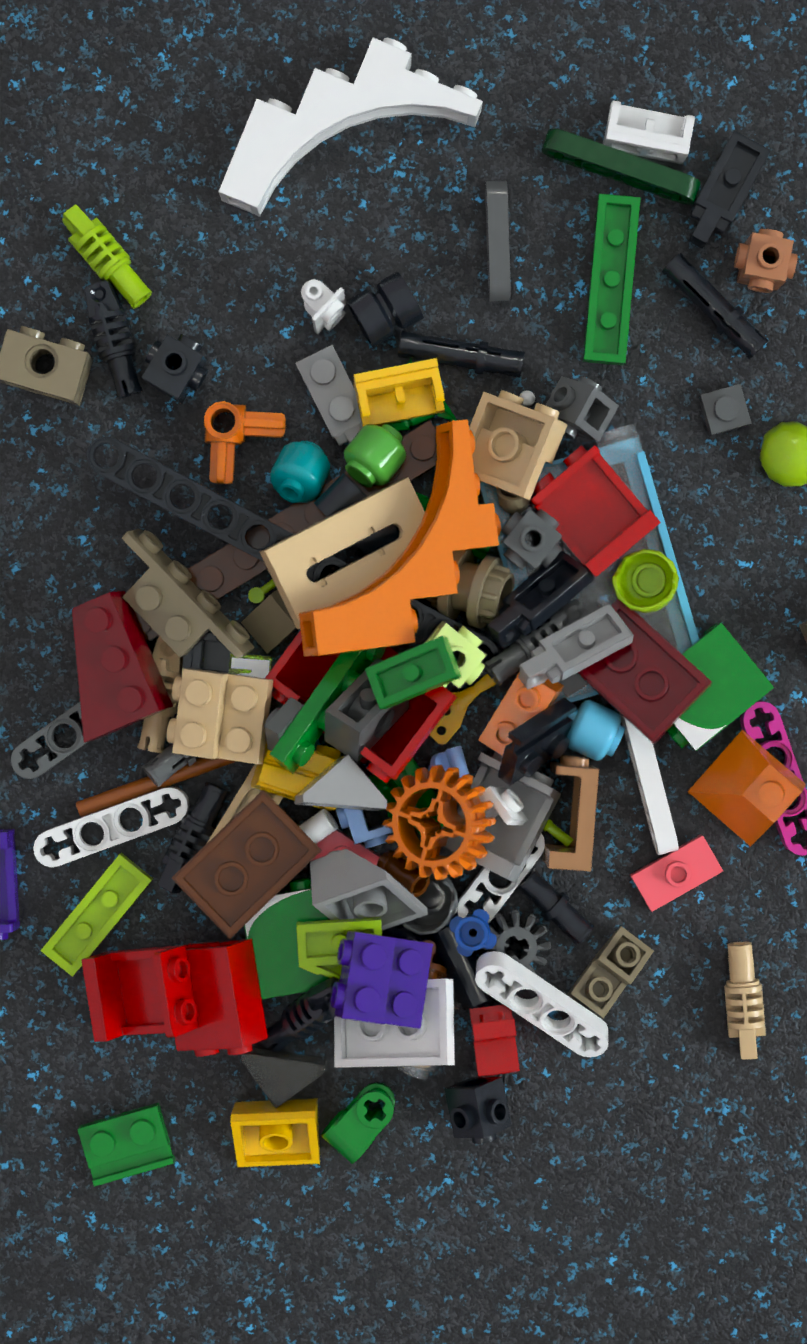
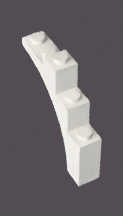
M372 38L354 84L348 82L349 77L340 71L327 68L323 72L315 68L296 114L291 113L292 108L279 100L269 99L267 103L256 99L218 191L223 202L261 216L274 189L294 164L319 143L339 132L378 118L405 115L446 118L475 127L481 113L483 101L477 99V94L466 87L455 85L452 89L438 83V77L430 72L417 69L415 73L409 71L412 53L407 52V47L391 38H384L383 41Z

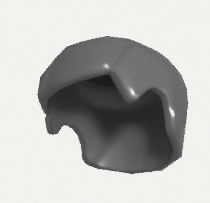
M433 873L429 876L430 883L428 888L421 896L416 897L427 907L428 915L402 923L404 928L418 935L437 933L450 924L457 913L458 895L448 876L443 880H435Z

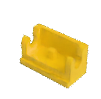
M437 358L354 374V389L363 427L367 424L383 425L443 413L445 411L443 403L445 398Z

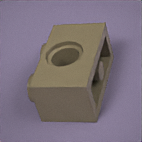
M21 326L19 332L7 329L0 351V383L80 406L93 363L91 355L84 352L85 345L66 338H61L59 344L44 340L45 333L25 326ZM44 354L53 355L55 359L53 369L46 374H38L35 368L37 359Z

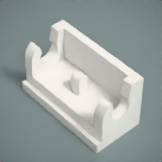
M613 100L610 105L603 144L632 155L683 165L689 154L695 116L686 115L681 117L621 105V102Z

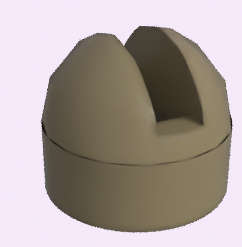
M499 488L496 489L498 503L505 512L513 515L516 511L522 513L527 509L530 500Z

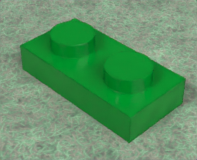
M440 636L365 668L379 709L384 710L462 677L448 638L445 636Z

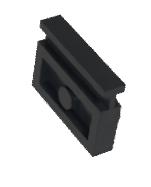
M564 697L509 732L508 738L512 742L505 746L497 777L511 786L524 776H532L542 764L551 758H559L569 746L570 739L567 738L573 720L568 716L576 711L577 706Z

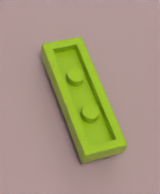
M120 853L40 951L73 977L82 967L81 959L92 955L153 878L123 853Z

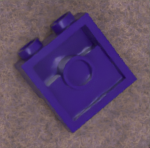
M347 931V938L340 941L337 962L339 965H342L340 982L334 983L331 993V1007L336 1008L334 1016L342 1019L421 1029L433 944Z

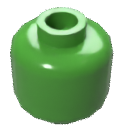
M367 424L362 427L344 450L347 473L365 487L387 484L406 460V450L401 443L403 440L402 435L388 424H383L381 427Z

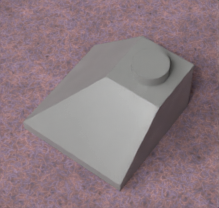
M347 848L332 851L324 857L310 861L312 905L330 920L381 917L382 930L428 915L427 907L389 873Z

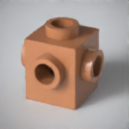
M760 229L758 233L753 232L744 244L739 243L734 261V268L739 269L736 283L748 285V289L756 292L771 293L773 290L777 291L786 282L787 278L792 279L798 259V255L792 253L794 240L785 239L782 232L772 229ZM762 255L775 257L774 263H766Z

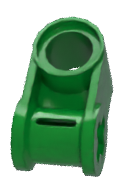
M374 1082L366 1085L348 1106L343 1108L331 1120L322 1132L321 1137L351 1164L355 1163L392 1119L395 1105L394 1092L384 1083ZM379 1099L384 1101L382 1110L380 1108H376L373 1111L368 1109L369 1101L373 1103Z

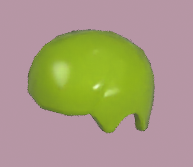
M798 421L781 422L764 435L760 461L769 479L784 487L802 486L807 483V426Z
M642 549L625 556L612 577L617 598L630 610L642 613L655 612L667 606L673 599L679 582V576L673 561L662 552Z

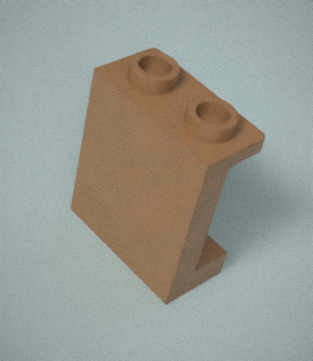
M561 755L560 763L550 762V771L557 775L574 776L569 836L574 840L568 847L565 845L545 844L543 862L548 868L591 871L599 769L589 765V759L585 757Z

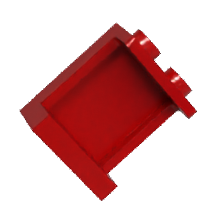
M581 445L563 460L564 464L568 467L556 478L549 472L537 482L533 491L535 496L530 499V504L537 512L539 509L544 510L560 524L556 531L562 535L560 538L578 561L591 571L593 577H597L661 522L651 510H647L601 456L599 453L601 451L596 445L588 451Z
M186 945L107 951L81 959L94 1042L109 1041L123 1035L165 1033L166 1037H177L199 1028Z

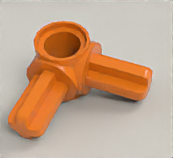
M225 401L216 402L209 406L204 416V442L211 444L210 482L215 484H231L234 481L235 446L245 442V436L284 437L286 430L285 414L246 411V405L231 404ZM223 412H228L235 416L234 427L226 433L217 432L213 426L216 416Z

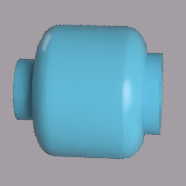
M585 700L575 712L568 716L573 720L567 738L570 739L568 748L596 761L603 759L605 755L612 757L626 728L620 725L621 716L616 711L599 703Z

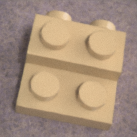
M501 390L497 397L483 392L469 427L475 438V451L472 454L474 472L477 473L481 482L530 500L545 462L553 463L567 424L557 419L560 414L559 411L548 406L536 403L533 410L522 406L524 399L512 393Z
M194 668L183 669L182 676H177L172 686V699L178 701L177 718L170 719L166 734L168 743H173L172 753L207 759L219 758L251 764H263L266 744L264 726L270 712L274 680Z

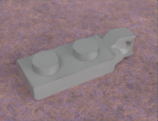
M330 345L295 364L332 438H335L340 446L346 442L350 443L363 426L355 389L333 345Z
M607 604L540 640L539 646L531 652L533 658L519 665L520 673L518 677L527 690L544 683L547 679L552 684L560 680L563 681L631 644L634 635L612 606Z

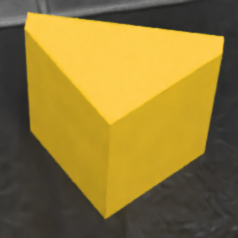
M317 1099L235 1102L231 1112V1128L237 1167L320 1164Z

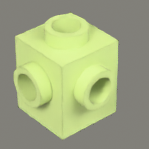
M442 620L424 643L440 636H445L448 638L452 652L459 651L460 656L456 662L462 677L452 681V683L460 689L464 682L471 685L485 668L481 661L486 654L478 649L483 641L464 626L457 632Z

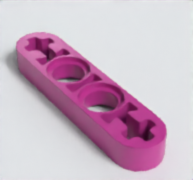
M757 701L741 714L742 730L754 740L756 738H764L760 727L751 726L750 720L755 717L754 710L759 708L761 713H769L770 720L765 722L768 735H773L777 732L779 739L767 740L760 745L766 750L770 747H779L785 755L783 765L803 781L778 710L771 703ZM804 787L802 793L798 796L797 804L791 809H786L775 822L785 848L801 856L807 855V845L802 847L797 842H791V837L797 834L793 821L789 820L784 824L783 817L796 816L805 811L806 817L797 818L800 827L807 831V791Z

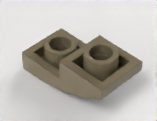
M619 926L592 959L567 995L601 1019H604L625 987L632 984L654 950L625 928Z

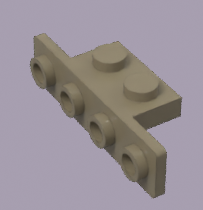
M136 529L127 531L123 535V541L149 567L140 579L125 593L123 598L179 657L187 655L209 630L236 658L249 654L255 648L248 640L250 635L246 629L238 622L230 621L219 610L221 605L218 600L209 592L201 591L190 580L192 578L190 571L180 562L172 561L161 550L163 544L153 533L147 530Z

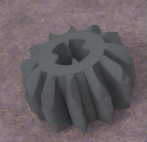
M512 909L511 922L506 923L501 913L496 914L495 917L500 928L496 929L489 925L491 932L497 937L496 945L489 950L502 952L510 956L533 973H535V970L530 964L532 961L545 966L547 959L537 951L551 949V943L548 940H536L547 932L545 925H538L531 929L536 919L532 913L526 915L524 921L520 923L518 909ZM515 936L518 941L525 938L526 944H521L523 951L518 954L513 949L505 951L504 946L509 947L508 938Z

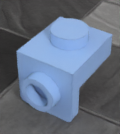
M336 808L341 828L350 827L354 844L364 842L365 848L374 847L386 843L387 834L393 833L392 828L384 827L382 824L369 828L363 810Z

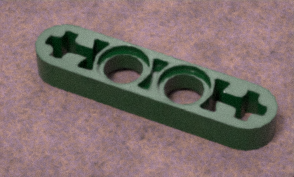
M549 129L542 147V152L550 158L680 204H694L701 185L698 179L686 173L560 129Z

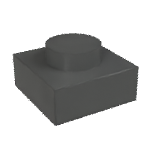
M741 384L705 393L698 397L709 436L752 424Z
M292 697L281 708L274 709L265 722L267 749L270 751L273 750L304 706Z

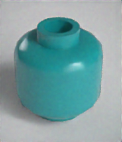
M310 441L291 442L286 444L280 451L271 469L270 481L274 489L286 501L308 503L315 500L321 493L330 474V462L324 451L315 443Z

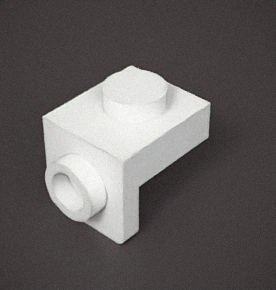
M489 786L485 789L483 795L479 797L481 802L491 801L493 803L492 808L485 810L486 817L495 818L497 815H500L507 825L522 826L528 821L522 812L524 805L521 799L511 789ZM463 810L458 812L461 818L465 819Z

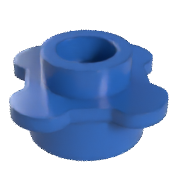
M477 909L473 912V915L464 918L456 916L451 920L449 927L455 933V939L458 943L457 951L460 955L468 957L475 950L481 948L489 950L496 945L497 937L490 930L488 924L490 916L487 911ZM471 929H475L477 931V935L475 937H472L469 934V931Z

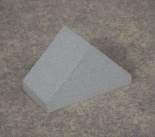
M349 755L339 757L295 796L294 805L379 811L387 809V800Z

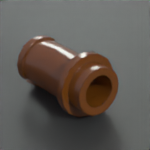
M388 850L382 854L377 863L379 868L389 873L415 897L421 896L426 891L430 883V877H419L418 868L410 871L404 869L407 860L406 856L396 859L393 857L395 852L393 850Z

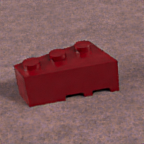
M125 591L108 592L72 608L84 743L104 737L173 707L135 613L123 598L126 593Z

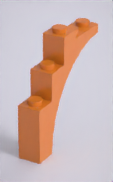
M468 420L450 421L436 426L437 462L432 493L421 524L398 559L382 576L359 593L331 606L299 613L304 656H319L416 643L415 633L418 629V619L415 610L411 608L410 599L458 594L457 584L460 580V571L457 562L453 559V551L499 545L498 537L501 532V522L498 514L495 513L494 503L478 505L480 480L477 473L474 472L472 454L475 451V438L472 431L469 430Z

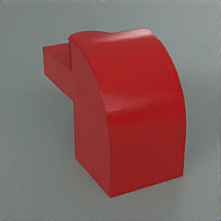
M505 1005L469 1009L477 1077L519 1072L515 1039L517 1035L512 1010Z

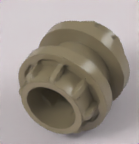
M471 550L454 551L453 559L457 562L460 571V580L457 584L458 594L426 597L427 601L439 613L452 620H455L461 611L466 612L467 623L472 627L482 629L487 623L492 622L499 616L498 611L503 607L502 600L514 590V575L510 573L509 568L503 567L501 558L487 555L479 565L475 564L474 555Z

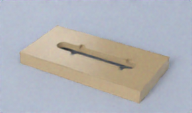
M409 477L403 478L260 551L297 629H301L299 613L328 607L359 593L382 576L405 551L421 524L425 513ZM391 524L399 528L400 535L395 541L317 582H311L307 578V570L313 564Z

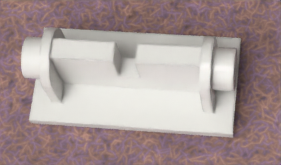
M309 280L303 285L301 295L304 300L305 310L312 316L314 331L319 334L324 327L328 331L332 330L346 314L343 310L346 305L344 289L340 287L334 294L319 280Z

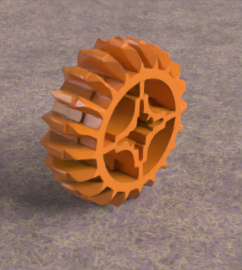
M434 765L430 771L425 767L416 769L415 777L412 775L404 776L401 779L403 788L395 787L390 792L397 801L387 803L386 810L393 814L392 818L386 819L382 823L384 827L392 828L393 835H389L385 842L388 844L396 842L399 847L395 850L393 857L399 859L407 856L404 869L410 871L419 867V877L426 878L433 873L435 880L446 879L448 874L452 878L462 876L463 868L467 871L474 869L477 866L475 858H484L488 853L481 843L493 842L495 838L491 833L485 831L486 827L495 825L497 821L493 817L485 816V810L493 806L491 801L481 802L479 799L483 795L485 788L477 786L471 789L473 776L466 774L459 778V768L450 767L445 771L442 765ZM430 788L439 789L437 798L432 799L429 808L418 809L415 807L419 798ZM457 802L464 812L465 819L461 818L458 814ZM438 815V822L431 817ZM440 823H442L443 826L447 828L440 830ZM414 826L420 831L421 842L415 833ZM460 836L464 838L460 847L452 855H439L441 847L446 846L449 837L455 838Z

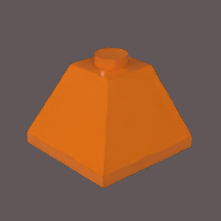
M741 730L688 790V793L751 847L802 793L806 784L744 730Z

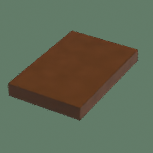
M262 790L171 879L230 939L322 850Z

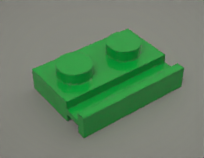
M159 1103L83 1124L77 1129L88 1168L91 1170L94 1187L171 1165L175 1162Z

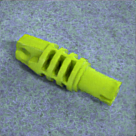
M76 204L63 213L62 222L72 234L68 241L90 265L102 281H111L133 309L142 305L151 296L152 291L129 266L131 264L130 256L123 250L111 233L107 231L106 227L97 217L91 221Z

